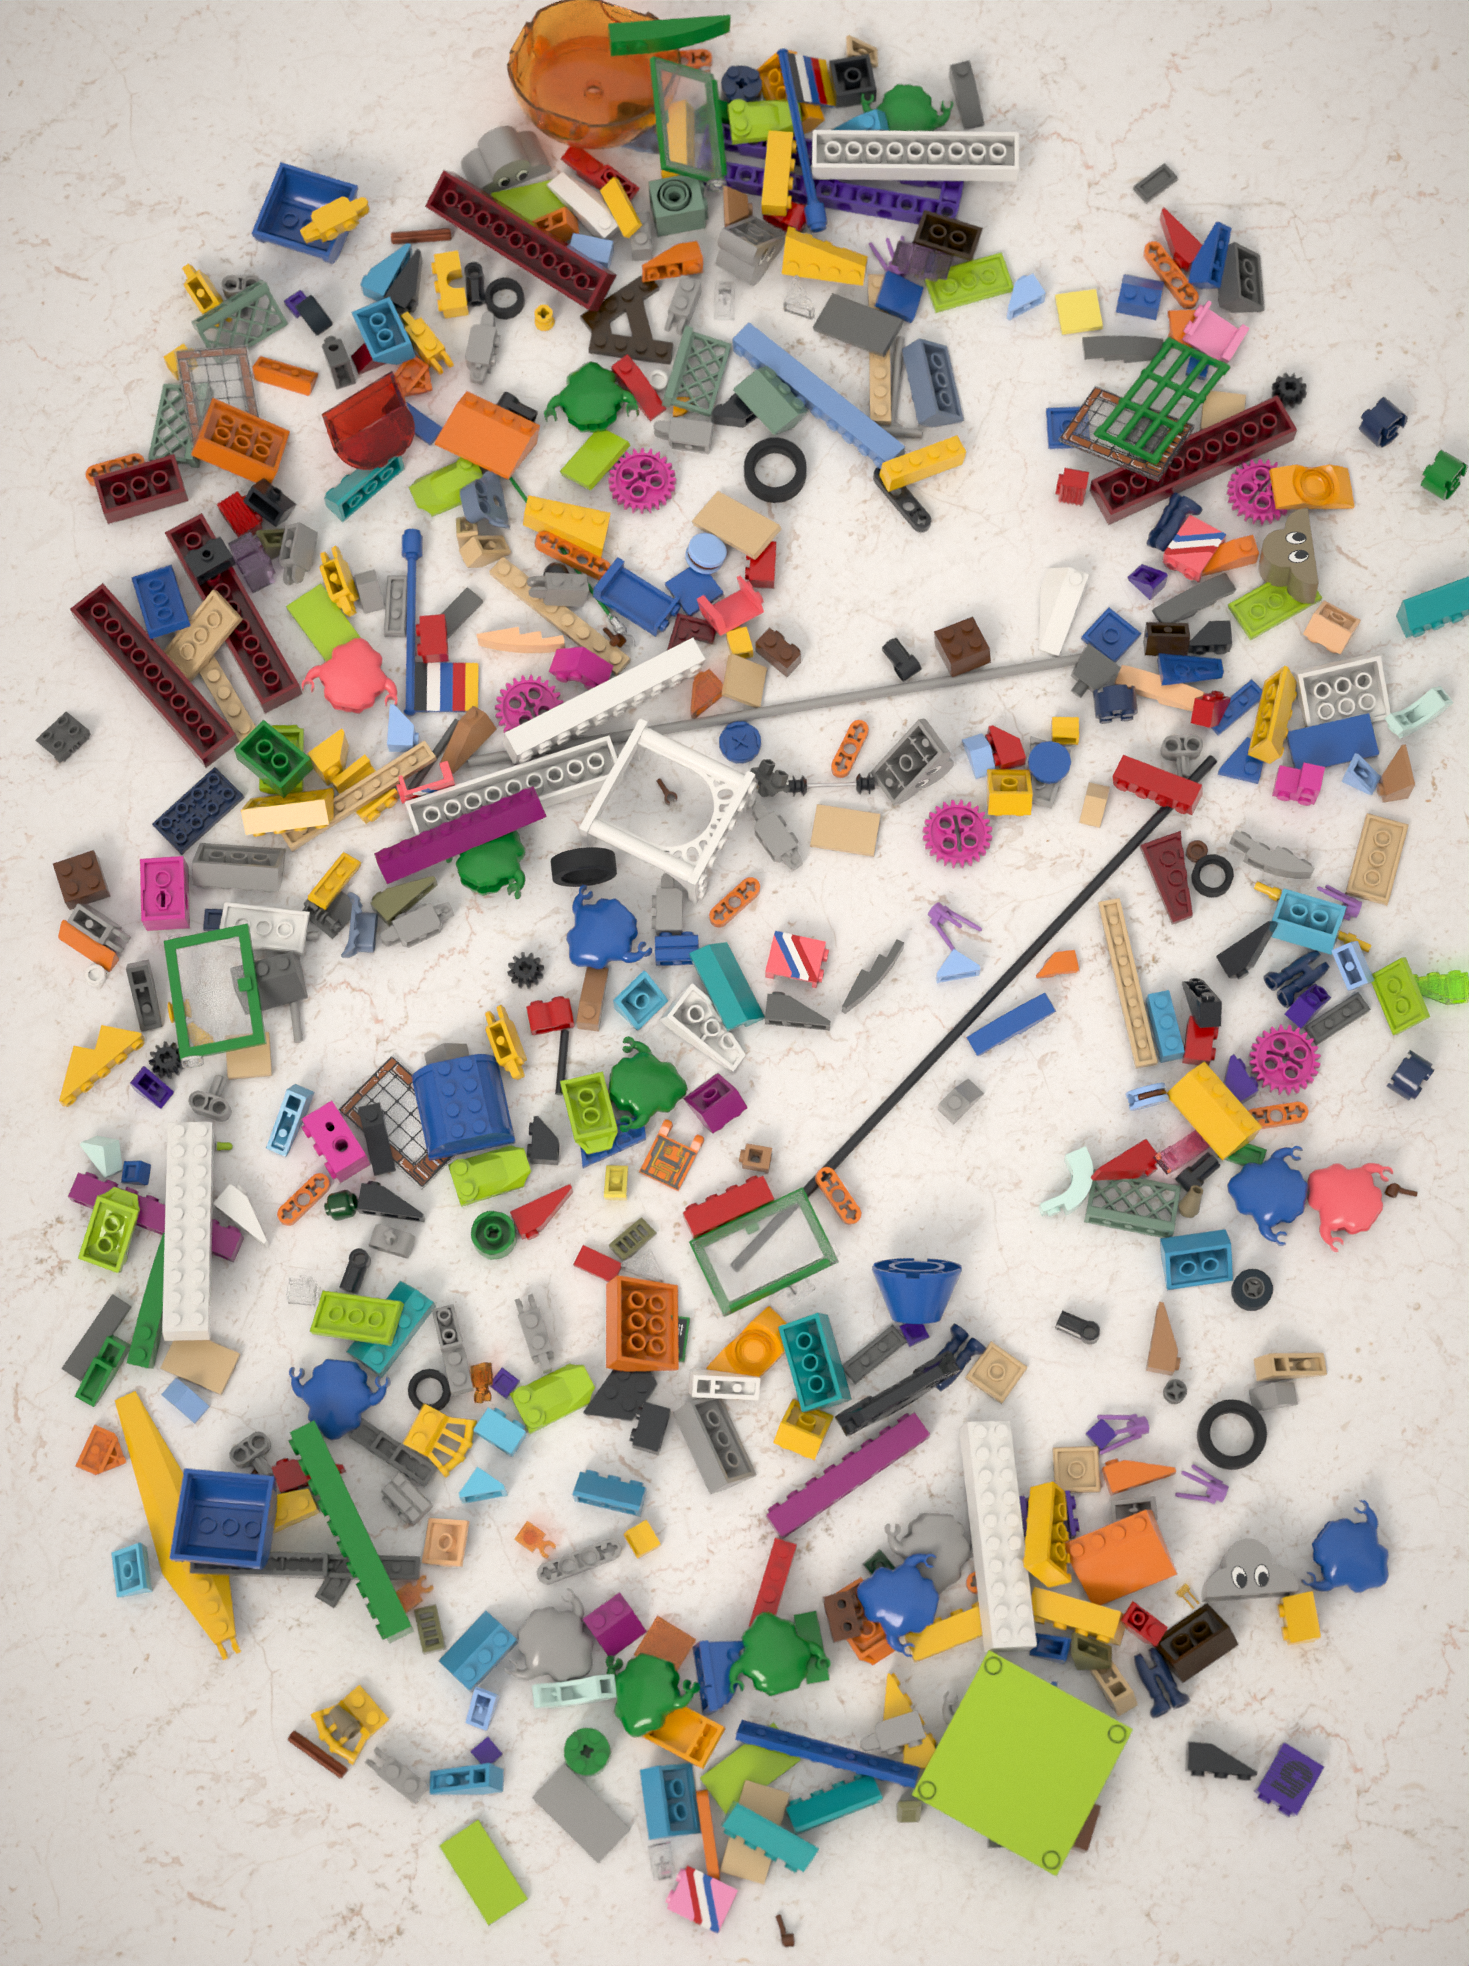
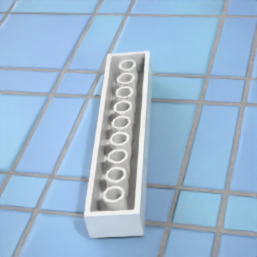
M813 130V179L1018 180L1019 132Z
M691 638L505 732L502 744L514 765L531 761L532 756L538 753L539 755H544L551 750L550 747L556 744L561 746L570 740L569 737L575 734L581 736L589 731V727L596 725V727L601 726L607 722V718L613 715L618 717L624 714L626 708L630 706L636 708L645 702L644 699L650 696L652 698L658 697L663 693L662 690L668 687L673 689L682 683L681 680L687 677L689 680L697 677L700 674L699 671L703 668L705 658L694 638Z
M608 735L405 801V805L415 835H419L423 831L438 827L442 823L452 821L463 814L471 813L482 806L492 804L503 797L511 796L522 789L534 786L543 808L600 790L613 768L617 756ZM623 776L620 779L619 783L624 782Z
M168 1122L162 1325L165 1341L210 1340L214 1129L212 1122Z
M1010 1421L967 1422L959 1428L984 1653H987L988 1650L993 1653L1029 1651L1036 1647L1037 1643L1028 1570L1023 1567L1025 1542Z

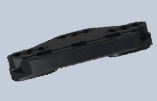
M946 1351L916 1368L913 1374L874 1397L868 1396L835 1416V1419L845 1436L848 1437L898 1412L940 1383L960 1371L956 1363L957 1360L952 1352Z

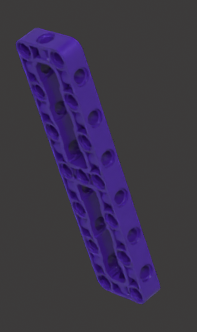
M722 123L725 151L740 153L742 156L758 159L766 158L767 141L757 142L758 144L756 145L750 143L732 145L730 125ZM706 125L698 153L696 169L712 173L708 126ZM805 138L810 166H812L813 139ZM796 151V153H792L791 159H795V165L801 166L799 153ZM726 162L727 175L722 177V186L703 181V185L706 187L723 190V186H728L745 194L762 197L765 168ZM790 173V177H793V189L788 190V196H792V202L807 205L808 198L803 175ZM743 178H749L750 180L744 181V180H742V179H743ZM813 179L817 200H819V203H824L825 208L917 225L920 223L924 210L940 215L949 214L951 215L950 218L957 220L964 181L892 180L909 186L921 188L925 186L940 189L941 193L938 200L840 182L841 179ZM828 192L830 195H823L822 193ZM867 199L870 200V202L865 203L862 200ZM903 207H910L911 209L905 210Z

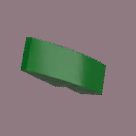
M114 1335L107 1336L98 1355L93 1358L74 1397L95 1407L118 1372L131 1345Z
M816 1611L795 1614L794 1621L797 1635L807 1641L816 1642L824 1650ZM811 1654L806 1664L808 1670L807 1684L830 1680L828 1668L824 1660L820 1661L821 1670L816 1669L815 1662L818 1657L814 1654Z

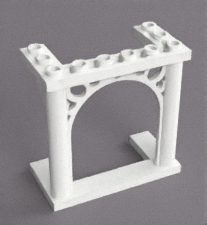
M639 719L579 827L582 848L593 847L598 838L673 877L687 889L689 901L697 904L699 899H704L708 891L706 887L708 883L706 881V872L709 867L713 868L717 860L715 855L718 849L722 850L727 842L726 835L728 831H733L735 828L737 814L739 812L746 813L748 808H752L757 801L755 774L747 771L746 774L736 771L648 728V722ZM646 749L695 772L707 783L714 800L712 819L706 830L695 840L687 844L674 847L656 845L600 818L630 761L633 758L640 762ZM714 781L719 783L717 788L713 785ZM723 790L733 792V796L730 799L721 800L718 798V794ZM721 805L726 806V807L723 809V811H725V812H720V811H719V807H720ZM716 825L717 828L713 830L711 829V826ZM702 841L707 842V845L704 844V852L699 846ZM694 848L697 850L699 858L696 862L688 859V849ZM678 851L682 852L683 861L679 859L680 856H675L674 854Z

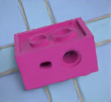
M184 857L140 859L141 921L147 931L190 928L189 868Z
M332 1100L302 1118L304 1126L301 1128L307 1138L312 1137L315 1144L313 1147L319 1157L323 1155L327 1162L324 1165L333 1180L337 1178L342 1183L371 1165L365 1152Z

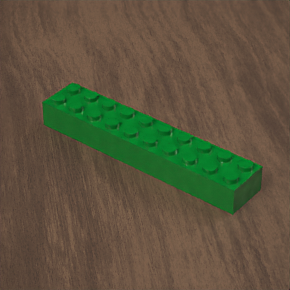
M315 1420L291 1431L292 1439L288 1441L295 1455L300 1454L302 1458L298 1462L305 1476L310 1475L311 1477L308 1480V1484L314 1496L319 1495L321 1498L317 1503L324 1517L328 1515L330 1517L327 1524L333 1536H338L340 1539L336 1543L344 1558L348 1556L350 1560L346 1564L353 1578L358 1577L360 1581L356 1583V1586L362 1598L367 1597L369 1603L365 1605L372 1619H378L379 1624L375 1626L382 1640L387 1639L390 1644L414 1632Z

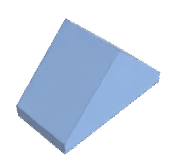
M982 733L962 739L975 779L987 776V769H995L989 742Z
M1354 754L1341 782L1372 795L1381 776L1359 754Z
M953 949L937 972L936 982L941 983L979 976L980 965Z
M177 1378L161 1394L193 1423H196L210 1407Z
M475 1687L465 1723L487 1731L500 1698L498 1694Z

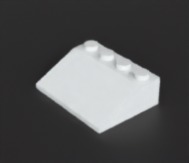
M1370 653L1292 671V675L1297 682L1295 691L1297 692L1296 696L1305 727L1367 713L1370 715L1371 722L1384 720L1391 713L1381 655Z

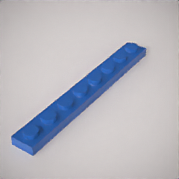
M741 1720L736 1732L735 1740L745 1744H752L767 1750H775L790 1756L801 1757L812 1762L830 1765L834 1768L849 1770L856 1774H864L882 1781H890L904 1787L915 1788L920 1767L746 1720Z

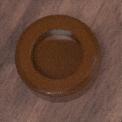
M1200 840L1191 841L1186 848L1187 858L1194 863L1208 854L1207 845Z

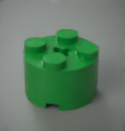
M1440 450L1435 457L1433 465L1429 464L1422 474L1425 478L1421 482V486L1440 499L1448 500L1461 484L1459 482L1460 477H1465L1468 465L1451 454Z
M486 1211L480 1214L474 1220L471 1228V1239L475 1249L480 1255L489 1260L504 1258L512 1252L517 1243L514 1224L510 1217L502 1212ZM494 1232L498 1237L493 1238L490 1233Z
M581 1728L567 1738L564 1746V1758L568 1766L575 1773L585 1777L598 1775L607 1767L610 1761L611 1748L608 1740L600 1731L593 1728ZM588 1746L589 1749H594V1752L590 1753V1758L581 1755L584 1752V1747Z

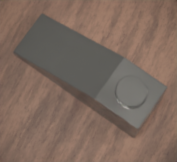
M970 60L951 64L949 80L964 130L984 126L976 81Z
M149 959L127 964L126 972L141 1032L162 1027Z
M778 991L767 994L766 1025L830 1031V1020L791 996Z

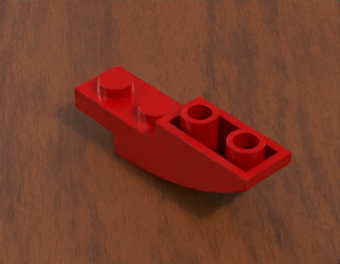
M574 142L560 159L577 172L576 176L599 191L613 177L620 181L630 201L640 190L637 185L608 163L605 166Z

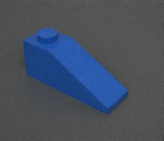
M1215 222L1192 262L1189 284L1200 289L1221 287L1231 227L1221 222Z

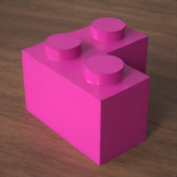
M585 647L556 649L549 673L556 676V680L560 682L577 681L584 684L587 690H590L609 680L613 665Z
M1303 763L1300 770L1279 765L1272 796L1277 797L1281 801L1293 800L1305 806L1314 805L1321 790L1325 767Z

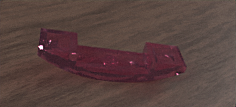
M1194 1130L1153 1158L1165 1174L1168 1175L1202 1154L1210 1146Z

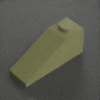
M430 876L387 888L383 892L380 891L373 896L372 902H370L371 907L390 927L393 925L392 921L395 920L396 916L408 912L438 885L436 878Z

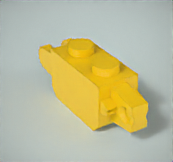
M340 197L313 211L311 215L312 222L300 230L304 241L310 243L321 239L324 243L328 240H334L345 231L353 230L359 225V219L365 217V215L367 216L370 212L368 200L361 197L350 202L348 198Z
M189 263L182 268L187 276L183 285L202 314L224 302L208 275L202 273L200 269L196 271L193 265ZM229 317L225 319V321H227L228 323L233 320Z
M408 311L401 315V320L405 325L404 328L412 347L421 359L429 365V368L433 367L441 375L443 369L438 364L439 361L443 360L449 368L454 366L443 344L421 317L414 319Z
M334 546L331 548L333 559L330 560L329 555L325 551L320 554L323 564L319 568L330 599L337 604L338 608L343 609L344 614L351 617L357 614L354 602L360 598L349 565L344 561L339 548Z
M499 1005L496 1008L500 1020L496 1021L491 1011L485 1012L488 1023L485 1030L498 1064L504 1067L507 1072L510 1071L513 1079L519 1080L525 1077L522 1065L527 1061L514 1022L509 1019L505 1007Z

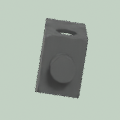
M334 336L325 338L322 349L336 390L355 384L352 366L342 339H336ZM343 365L342 369L337 370L338 366Z
M1087 644L1070 675L1077 680L1071 692L1082 698L1087 689L1091 692L1096 689L1099 691L1121 667L1093 646Z

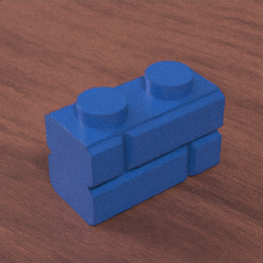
M663 932L659 936H655L656 966L693 965L689 953L699 949L698 935H694L693 932H682L681 935L672 936L670 932Z

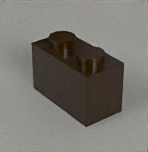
M1146 622L1143 638L1145 655L1158 656L1161 653L1187 656L1190 642L1188 623Z

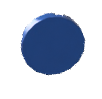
M736 721L728 724L720 734L719 748L722 755L728 761L747 763L759 754L761 736L759 731L749 723Z
M1052 741L1042 742L1036 745L1030 752L1028 759L1029 771L1039 782L1046 784L1058 783L1070 770V754L1059 743Z

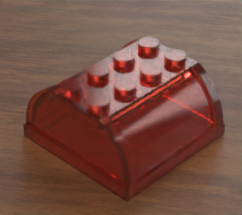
M390 371L321 414L333 450L343 462L356 469L373 470L376 467H384L389 459L394 456L399 457L406 452L415 434L413 416L407 406L401 385L393 371Z

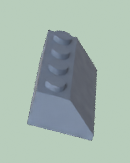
M919 338L902 349L903 361L906 366L918 424L933 428L963 422L964 418L947 346Z

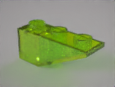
M1461 970L1449 971L1448 974L1442 975L1439 972H1431L1421 977L1413 974L1422 996L1445 1005L1469 1002L1468 972L1461 973Z

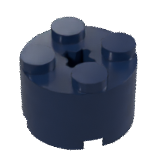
M743 65L730 66L721 80L722 100L728 103L736 99H742L745 102L761 101L762 81L758 70Z
M1382 397L1372 410L1367 409L1362 414L1361 419L1363 421L1359 430L1378 448L1379 446L1383 448L1399 435L1396 431L1400 426L1402 428L1405 427L1408 417L1390 400Z
M1124 684L1103 687V692L1098 693V689L1092 692L1095 718L1099 719L1100 724L1111 723L1112 719L1120 718L1122 722L1131 721L1133 716L1138 713L1136 691L1133 685L1131 689H1127V685Z
M1409 1050L1407 1053L1411 1057L1409 1059L1405 1057L1391 1077L1394 1083H1388L1386 1086L1408 1101L1411 1098L1414 1100L1423 1089L1419 1085L1423 1079L1428 1081L1434 1072V1069L1431 1068L1433 1064L1412 1050Z

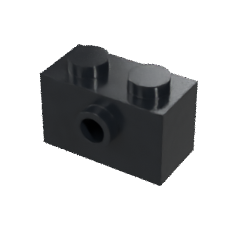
M264 478L251 486L243 500L245 504L275 527L286 521L296 506V503L284 495L279 488L274 487Z
M221 537L210 539L203 547L193 549L188 552L187 556L183 557L199 586L236 565L231 552Z
M644 1402L643 1407L639 1406L636 1414V1420H639L637 1429H632L629 1441L633 1442L632 1447L634 1449L659 1455L671 1409Z

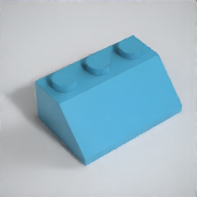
M1283 889L1272 921H1276L1278 926L1271 937L1332 955L1331 950H1334L1347 907Z

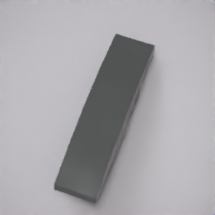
M1142 336L1082 337L1084 360L1104 358V361L1124 360V363L1152 361L1164 343L1161 338Z
M1223 573L1169 599L1154 608L1152 612L1159 622L1177 623L1194 616L1201 609L1214 605L1217 600L1233 594L1237 589L1227 574Z
M896 939L888 956L885 957L879 954L870 972L861 969L842 1005L843 1013L846 1014L857 1006L881 983L903 951L904 942Z
M363 1418L361 1425L350 1435L351 1439L423 1487L427 1485L438 1469Z

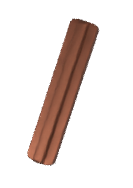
M450 228L392 232L391 243L395 245L451 240L452 236Z
M293 1731L289 1735L287 1740L338 1778L345 1776L348 1769L297 1731Z

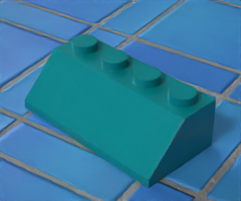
M387 444L382 448H377L372 453V456L367 461H362L352 474L344 476L338 486L327 491L324 497L326 506L344 522L405 469L401 452Z
M1469 576L1403 600L1396 617L1405 637H1419L1427 630H1438L1446 623H1457L1463 620L1465 616H1468Z
M399 1281L386 1298L387 1300L401 1301L404 1304L392 1345L354 1341L346 1351V1353L381 1378H383L432 1313V1309L436 1307L432 1300L402 1281Z
M815 1313L778 1326L801 1411L804 1413L824 1409L852 1400L828 1314Z
M858 1774L853 1776L854 1781L846 1784L843 1780L833 1784L832 1790L824 1792L823 1789L810 1793L811 1798L803 1801L800 1797L788 1802L790 1806L786 1807V1811L795 1835L882 1802L883 1797L874 1777Z
M734 1800L720 1825L725 1828L724 1834L733 1839H736L738 1835L745 1839L744 1845L755 1851L757 1847L766 1851L764 1856L775 1862L778 1858L786 1862L784 1867L794 1873H797L798 1869L804 1872L819 1850L818 1847Z

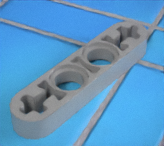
M607 1539L543 1563L537 1569V1577L541 1583L549 1585L611 1562L621 1555V1545L615 1539ZM608 1544L618 1547L614 1555L611 1556L610 1553L603 1554L605 1559L600 1560V1554L596 1548L601 1547L602 1552L608 1549ZM592 1551L596 1554L597 1558L594 1563L587 1564L584 1562L583 1557L586 1552ZM570 1559L574 1561L575 1568L573 1571L565 1572L562 1569V1564L565 1560ZM558 1563L561 1576H558V1573L555 1572L551 1574V1579L549 1580L546 1577H541V1574L544 1573L543 1569L548 1568L549 1571L556 1569L554 1564Z

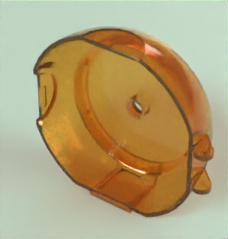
M560 0L536 11L531 22L526 21L509 52L510 60L507 63V73L512 93L520 109L542 133L559 143L575 148L591 150L609 149L638 139L656 125L649 58L655 56L681 64L680 50L611 56L608 43V23L660 19L650 12L643 14L602 0ZM676 66L673 74L677 75L681 66ZM660 71L663 109L667 111L674 97L679 76ZM592 88H595V89H598L599 91H598V92H590V91H588V90H589V89H592Z

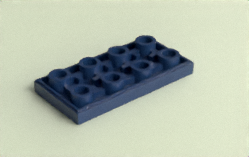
M214 767L154 821L152 826L183 855L245 797Z

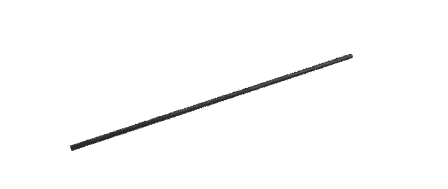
M1209 755L1188 777V780L1198 783L1214 767L1217 760ZM1161 806L823 1167H830L835 1170L1174 808ZM822 1172L823 1177L820 1178L821 1181L824 1182L830 1176V1173L825 1174ZM815 1175L803 1187L808 1198L819 1187L816 1183ZM799 1204L781 1211L730 1265L732 1269L738 1273L799 1209Z

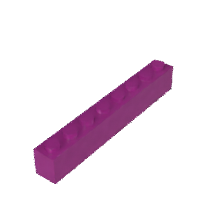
M534 786L522 789L511 796L503 797L497 802L482 806L471 813L463 814L452 821L442 823L438 827L423 831L412 838L402 840L393 846L383 848L379 852L374 853L386 883L390 884L547 816Z
M78 1172L68 1198L72 1202L93 1209L97 1196L108 1192L113 1187H119L116 1182L106 1179L105 1182L98 1180V1176L90 1172H86L85 1175ZM126 1187L125 1191L137 1195L139 1193L137 1190L129 1187ZM138 1195L140 1212L136 1226L163 1235L165 1233V1205L159 1203V1199L151 1195H146V1198ZM212 1219V1254L234 1262L244 1240L240 1229L230 1225L225 1228L219 1225V1221Z
M914 1412L911 1415L909 1413L904 1414L897 1420V1425L892 1428L889 1425L879 1432L880 1436L874 1441L871 1438L860 1445L861 1450L856 1453L851 1451L842 1458V1463L837 1466L832 1464L823 1471L824 1475L819 1479L815 1476L805 1483L806 1488L800 1492L797 1489L786 1496L788 1500L781 1505L779 1502L772 1505L768 1509L769 1513L766 1514V1518L780 1539L783 1540L930 1438V1433Z

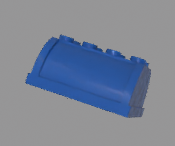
M280 162L252 230V237H255L257 242H268L323 259L324 262L333 264L340 256L349 231H345L334 240H328L324 243L321 239L306 243L300 230L312 222L311 215L313 211L340 197H346L350 202L357 199L358 185Z
M474 1054L431 1063L418 1069L411 1076L429 1161L515 1143L499 1064L495 1056Z
M184 1468L170 1559L176 1562L185 1561L263 1569L270 1556L277 1512L276 1478L266 1475Z

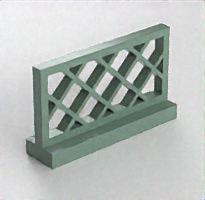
M260 279L191 321L207 349H217L218 345L234 348L235 346L232 345L235 334L245 337L244 344L241 347L248 349L288 325L265 281ZM264 295L269 299L267 309L257 307L259 298ZM245 307L253 308L250 320L240 318L241 310ZM256 309L266 312L264 323L254 321ZM270 313L278 315L281 320L280 323L275 326L267 325ZM228 317L235 319L233 330L222 328L224 320ZM239 320L249 322L246 334L236 332ZM253 324L263 326L261 334L257 337L250 335ZM210 328L217 329L215 341L208 340L204 332ZM221 331L232 333L229 345L219 342ZM235 356L222 357L221 361L224 364ZM218 357L213 358L216 364L221 363Z
M685 325L661 406L669 408L670 405L710 417L731 343L693 332V327ZM694 339L702 341L705 347L697 350L693 344ZM717 346L725 349V353L718 357L712 349ZM709 351L713 359L704 362L700 354ZM696 356L700 365L692 368L688 359ZM716 363L719 372L711 374L707 366ZM703 368L708 377L699 380L695 371ZM691 374L695 382L687 386L683 377ZM710 380L714 389L706 392L702 384ZM698 386L702 395L694 398L689 389ZM686 392L690 400L682 402L676 399L678 394ZM705 398L709 404L708 410L699 407L697 401Z
M208 383L200 384L199 386L194 385L195 392H197V400L211 399V393L212 398L214 397V391L211 388L210 393ZM163 384L148 460L151 461L172 455L183 446L185 448L184 458L176 457L177 463L189 464L192 468H199L201 459L191 455L193 446L188 420L184 421L181 417L186 412V407L184 406L179 411L173 407L182 398L184 399V393L180 392L183 391L182 385ZM168 390L177 391L179 395L169 402L167 399ZM211 400L198 401L201 418L205 417ZM195 402L196 411H197V416L199 417V415H198V410H197V404H196V402ZM172 408L175 414L165 420L163 418L164 412ZM179 417L183 424L173 431L169 424ZM168 427L171 433L161 439L159 436L160 431ZM187 427L189 435L181 441L177 434ZM175 436L179 443L169 449L165 443ZM163 445L168 450L162 456H155L156 450Z
M1138 1178L1119 1179L1116 1181L1108 1180L1110 1185L1101 1189L1096 1181H1092L1085 1213V1223L1159 1238L1173 1236L1181 1186ZM1122 1181L1128 1182L1132 1189L1124 1194L1117 1186ZM1143 1186H1148L1154 1193L1145 1198L1139 1189ZM1113 1187L1119 1194V1197L1110 1201L1104 1192ZM1168 1190L1175 1192L1174 1199L1166 1202L1160 1193ZM1136 1192L1142 1201L1132 1206L1126 1197ZM1099 1195L1107 1203L1103 1207L1092 1206L1093 1199ZM1157 1196L1163 1205L1154 1210L1148 1201ZM1123 1200L1129 1209L1124 1212L1117 1211L1114 1204ZM1145 1204L1151 1213L1141 1216L1135 1209ZM1166 1208L1171 1214V1220H1161L1157 1213Z

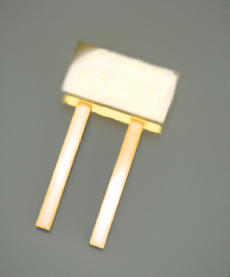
M1185 1583L1175 1593L1179 1598L1183 1597L1190 1607L1194 1609L1184 1594L1188 1592L1197 1604L1199 1602L1190 1593L1189 1590L1191 1588Z

